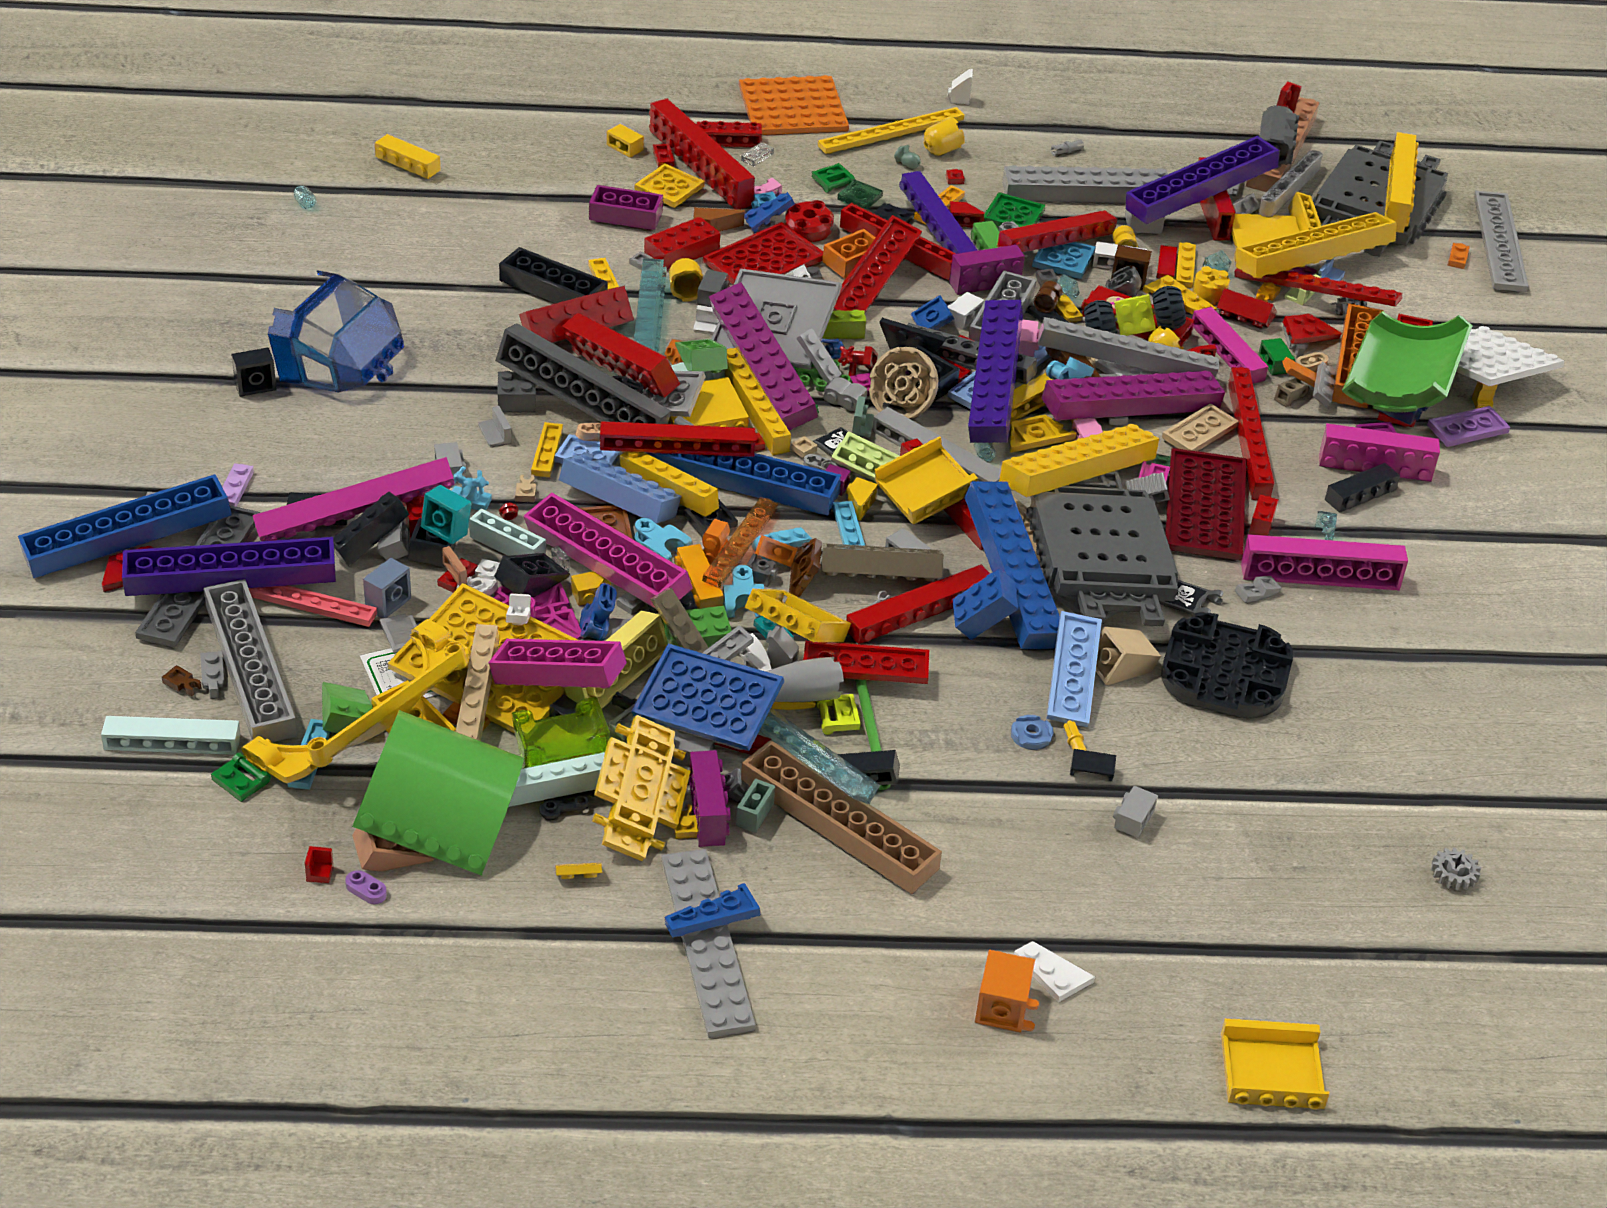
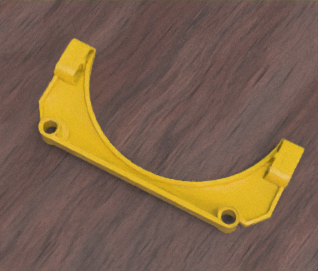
M426 619L414 627L410 635L414 644L423 655L422 673L417 678L329 740L317 737L310 740L307 745H279L271 743L269 739L265 740L257 736L241 748L242 753L250 763L285 783L299 780L312 773L316 768L329 765L333 757L345 749L369 740L393 726L399 710L408 713L422 696L450 675L452 671L461 670L467 666L470 660L469 647L452 639L449 632L443 626L430 619Z

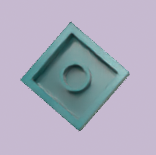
M439 485L425 493L421 527L454 544L468 534L472 502Z

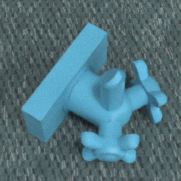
M462 466L453 476L454 482H459L462 484V487L454 486L452 491L471 501V509L486 510L492 500V494L484 492L483 487L488 485L489 482L482 477L481 470L477 471L478 477L475 479L464 477L462 473L466 467Z

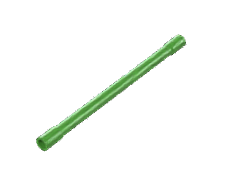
M855 679L871 752L882 751L866 680ZM890 784L877 785L880 790H886L890 787Z

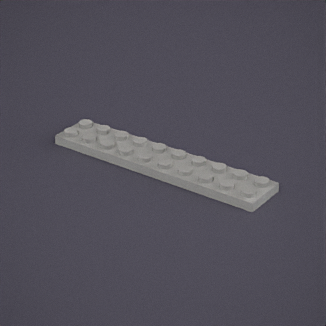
M1475 190L1474 200L1493 289L1527 292L1529 286L1508 193Z
M706 849L662 855L661 861L675 912L688 906L695 908L701 904V901L707 898L714 900L719 897ZM721 925L681 936L708 1038L755 1031V1021L728 926Z

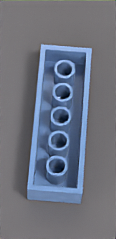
M586 452L565 458L559 476V481L642 518H649L656 524L675 518L681 496L676 494L673 489L662 488L658 486L657 482L646 481L642 479L641 475L630 474L626 472V469L610 465V462L602 459L598 460L594 458V455Z

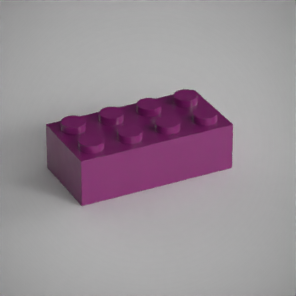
M597 185L589 201V220L611 223L613 225L656 230L663 213V194Z
M1017 245L953 254L949 283L957 295L965 294L966 292L991 290L1003 271L1022 275L1025 255Z
M717 750L690 752L689 786L693 813L696 815L698 847L725 845L726 836L730 835L729 823L727 821H730L731 815L730 807L725 805L728 804L727 791H723V788H725V776L720 774V772H723L722 759H718Z

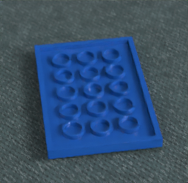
M668 643L631 712L634 717L638 715L667 727L749 751L785 681L783 676Z

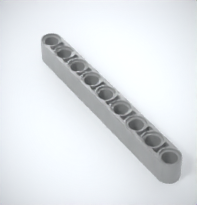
M1311 150L1305 154L1262 196L1259 214L1264 217L1274 216L1295 195L1296 191L1298 192L1320 170L1323 153Z

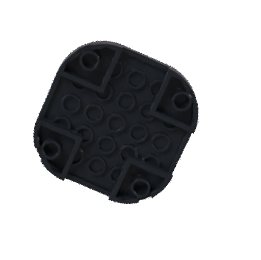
M1194 613L1193 617L1188 619L1183 617L1176 622L1171 632L1161 670L1162 682L1173 696L1190 705L1245 718L1266 716L1281 706L1293 662V650L1289 642L1285 643L1281 639L1279 632L1259 624L1258 630L1219 621V614Z

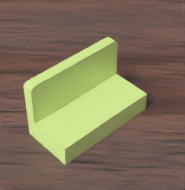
M1291 288L1284 298L1303 305L1315 292L1301 288Z

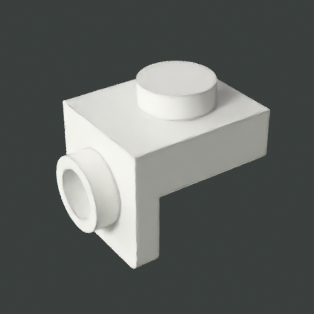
M510 594L506 622L513 625L527 624L531 612V596Z

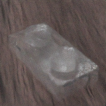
M761 142L742 154L741 161L754 167L773 155L774 148Z

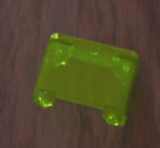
M597 697L582 699L576 705L575 713L534 720L532 712L528 710L512 712V723L520 757L524 758L523 769L604 753L606 751L607 743L610 739V731Z

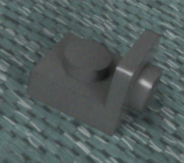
M735 768L725 776L724 791H727L729 798L740 803L750 787L749 784L741 780V769Z

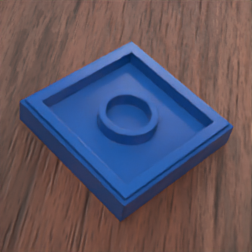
M941 295L910 313L917 325L933 330H938L955 319Z

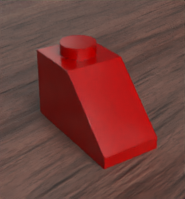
M950 201L949 211L961 227L973 228V223L984 221V212L967 202Z

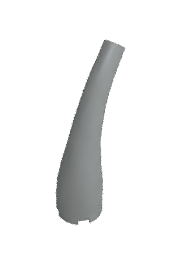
M834 657L815 658L793 662L766 671L783 676L785 681L774 702H812L838 699L842 694V691H838L839 682H844L840 663L834 662Z

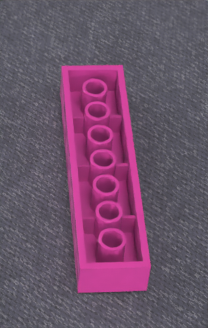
M1248 535L1241 567L1243 580H1255L1256 577L1272 576L1276 582L1400 591L1408 564V557L1404 545Z

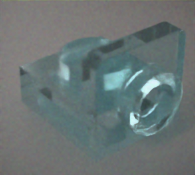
M1063 274L1056 282L1061 286L1063 294L1074 298L1080 294L1076 280Z
M1318 511L1315 527L1322 529V533L1325 534V540H1333L1337 514Z

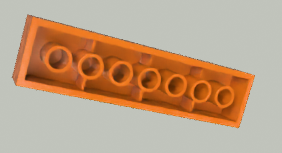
M1348 303L1339 349L1332 402L1352 405L1358 408L1368 407L1367 403L1363 402L1361 404L1342 392V389L1370 322L1383 310Z

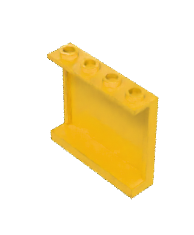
M1235 214L1232 227L1235 248L1299 232L1296 217L1282 215L1264 217L1258 214ZM1235 250V255H1234V260H1235V262H1236V250Z
M728 377L704 381L691 416L683 417L697 426L748 428L749 416ZM670 416L669 418L673 425L674 420L677 418L676 416Z
M940 436L875 469L876 483L913 525L964 499L971 482H978V477L974 473L968 475L943 448Z
M1225 1018L1221 1030L1228 1103L1325 1109L1329 1091L1324 1090L1318 1039L1321 1033L1320 1025Z

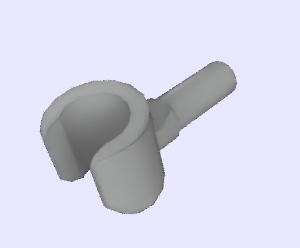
M880 591L878 599L871 605L892 597L885 591Z

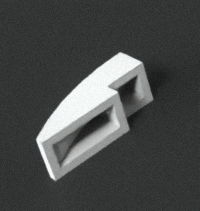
M753 633L750 634L754 639V643L739 653L740 657L744 660L743 665L762 671L771 670L770 661L764 647Z

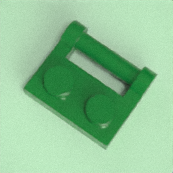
M840 163L812 171V178L823 187L826 193L831 192L834 188L847 184L853 185L856 182L855 177Z
M238 752L231 761L211 773V780L242 802L267 785L271 780V775L266 771L259 770L246 760L245 755ZM242 767L257 779L252 781L240 772L238 768Z

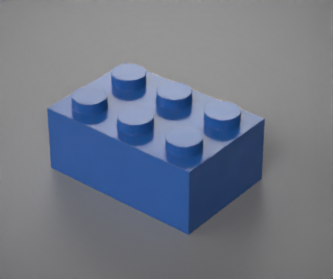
M999 568L993 573L988 574L987 577L978 583L973 584L963 593L957 595L953 599L955 628L972 640L1018 610L1015 581Z

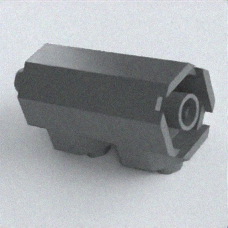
M1274 105L1268 107L1262 114L1259 137L1279 149L1278 167L1276 168L1278 169L1282 164H1292L1299 115L1292 113L1291 109Z

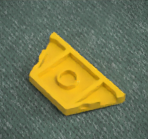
M1047 415L1012 421L1010 452L1074 440L1077 433L1073 430L1071 432L1063 429V424L1054 421Z

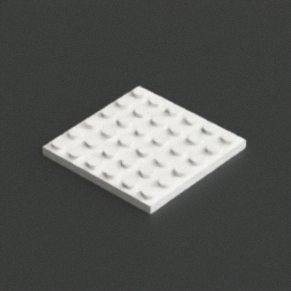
M1481 326L1478 329H1471L1456 372L1488 386H1493L1562 368L1564 360L1557 358V355L1547 354L1542 349L1532 348L1530 344L1520 343L1515 338L1503 336L1501 332H1493L1490 328Z

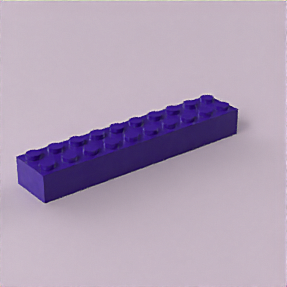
M1259 136L1253 137L1126 192L1125 209L1147 225L1277 168L1279 149Z
M985 300L968 423L970 443H1008L1023 320L1021 300Z
M333 537L123 550L122 580L125 596L201 592L206 587L244 579L248 588L336 582Z

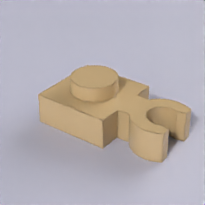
M521 474L520 483L516 484L515 501L535 502L536 484L534 475H531V478L526 480L524 475Z

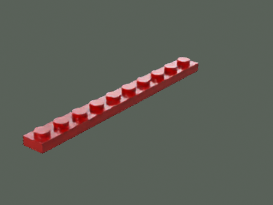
M1239 268L1234 271V277L1297 289L1301 288L1303 290L1394 307L1397 306L1403 297L1402 292H1396L1392 289L1385 290L1376 286L1369 287L1359 283H1347L1343 280L1336 281L1326 277L1320 278L1313 275L1298 274L1297 272L1280 271L1274 275L1268 274L1262 278H1254Z

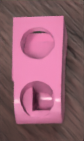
M770 178L766 184L755 186L754 194L774 192L777 197L782 194V185L774 178Z

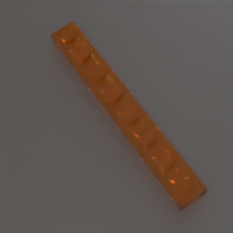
M759 498L703 574V582L718 588L723 586L733 572V569L751 547L753 541L776 512L778 503L767 498Z

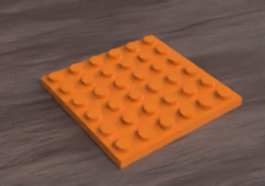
M832 76L739 79V88L749 121L762 123V135L849 131V124Z

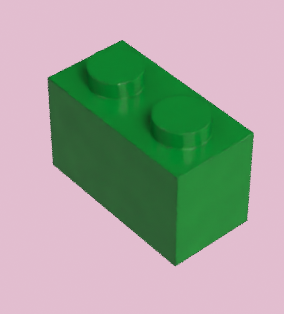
M1282 338L1261 340L1258 355L1268 365L1270 374H1288L1282 361L1286 357L1295 361V357L1291 354Z

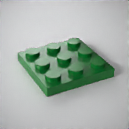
M998 192L984 213L983 222L993 221L996 227H999L1004 222L1011 221L1019 227L1037 224L1045 211L1046 205Z

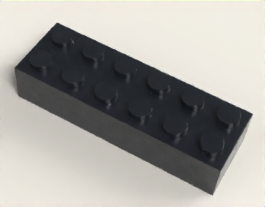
M518 247L499 263V281L553 303L608 290V281Z

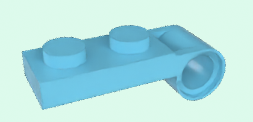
M801 527L764 535L793 547H801L803 543L812 540ZM758 536L752 543L754 551H756L761 536ZM760 556L762 559L770 561V559Z

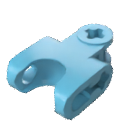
M1070 357L1066 365L1058 361H1052L1046 369V375L1053 380L1084 378L1086 376L1091 377L1095 368Z
M649 518L638 519L635 523L637 532L635 533L634 540L669 561L672 560L670 551L677 552L678 547L693 545L692 539L673 525L668 524L662 528Z
M746 565L736 566L732 572V584L723 585V605L728 618H734L735 611L738 608L745 607L752 588L764 589V584H754L752 569ZM755 613V617H761V615Z

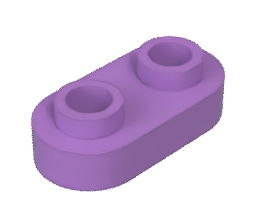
M352 871L345 878L347 890L369 904L382 903L387 897L385 884L364 871Z

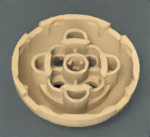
M897 347L889 350L879 358L870 375L871 387L869 394L873 405L879 412L884 410L882 405L886 402L894 406L903 407L907 411L904 416L913 419L923 414L931 406L937 394L938 374L935 365L925 353L913 347ZM906 370L911 371L909 376H906Z

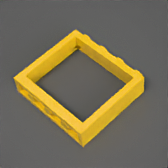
M752 588L745 608L812 642H844L851 626L850 622L785 590ZM784 595L787 596L785 602H783Z

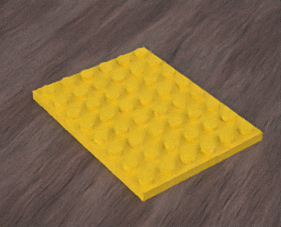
M464 583L429 618L431 621L443 626L449 632L452 639L469 647L470 655L476 624L498 626V649L506 639L578 640L531 616L527 624L513 625L506 622V614L509 605ZM412 639L388 662V669L410 680H414L421 675L423 669V655ZM469 661L465 668L452 671L450 675L437 683L431 691L461 704ZM492 677L485 716L490 721L528 740L549 716V705L561 696L566 695V691L562 686L544 687L542 685L495 684Z

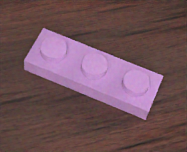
M234 463L222 486L228 497L229 505L237 507L254 473L253 466Z

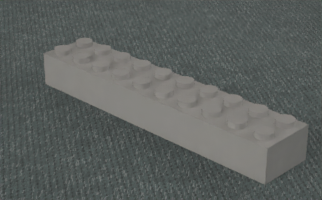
M1012 165L1004 166L1002 184L1004 194L1033 202L1126 204V192L1163 177L1168 173L1167 169L1161 168L1118 169L1113 167L1069 168L1064 166L1020 167Z
M246 580L204 588L206 607L251 739L253 740L260 736L265 740L269 739L271 742L297 737L295 716Z

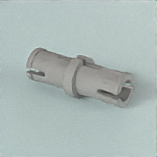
M1065 141L1063 144L1052 145L1051 150L1055 149L1056 151L1051 153L1053 156H1056L1058 154H1070L1072 151L1083 150L1084 145L1078 146L1083 144V141Z

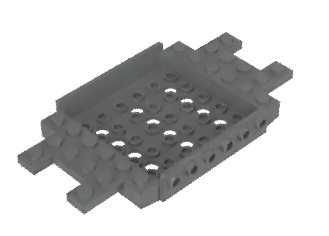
M1379 141L1374 150L1355 145L1352 149L1346 151L1317 195L1313 198L1319 219L1325 220L1321 226L1374 212L1385 216L1389 164L1393 144ZM1425 155L1421 162L1417 161L1414 206L1409 216V226L1405 227L1404 233L1396 232V241L1394 243L1397 245L1407 246L1409 241L1411 244H1414L1416 239L1419 240L1427 224L1430 223L1432 216L1435 215L1437 208L1439 209L1441 202L1444 201L1447 191L1444 190L1448 173L1436 170L1440 165L1441 159ZM1387 245L1375 246L1373 249H1364V252L1371 256L1380 257Z
M1110 472L1098 476L1099 482L1080 481L1030 496L1031 505L1027 507L1026 516L1030 519L1033 542L1037 545L1036 554L1040 557V567L1043 568L1049 588H1052L1054 583L1057 596L1077 597L1082 615L1102 619L1101 624H1104L1106 619L1104 611L1139 612L1143 626L1164 625L1165 619L1159 600H1175L1178 590V571L1155 502L1149 498L1146 490L1123 489L1118 472ZM1076 530L1079 535L1073 534L1071 531ZM1095 531L1098 534V536L1093 535L1090 532ZM1114 532L1117 535V537L1112 536L1109 533ZM1133 533L1136 536V538L1131 537L1128 534ZM1083 555L1087 560L1080 559L1078 556ZM1098 556H1103L1106 561L1098 559ZM1117 557H1122L1125 562L1119 561ZM1137 558H1142V560L1144 561V563L1139 562V561H1137L1136 559H1137Z

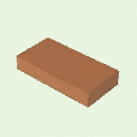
M450 546L443 548V564L459 586L462 583L467 585L466 568Z

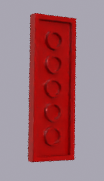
M805 641L803 660L834 657L833 661L839 662L841 665L843 678L928 684L929 649Z

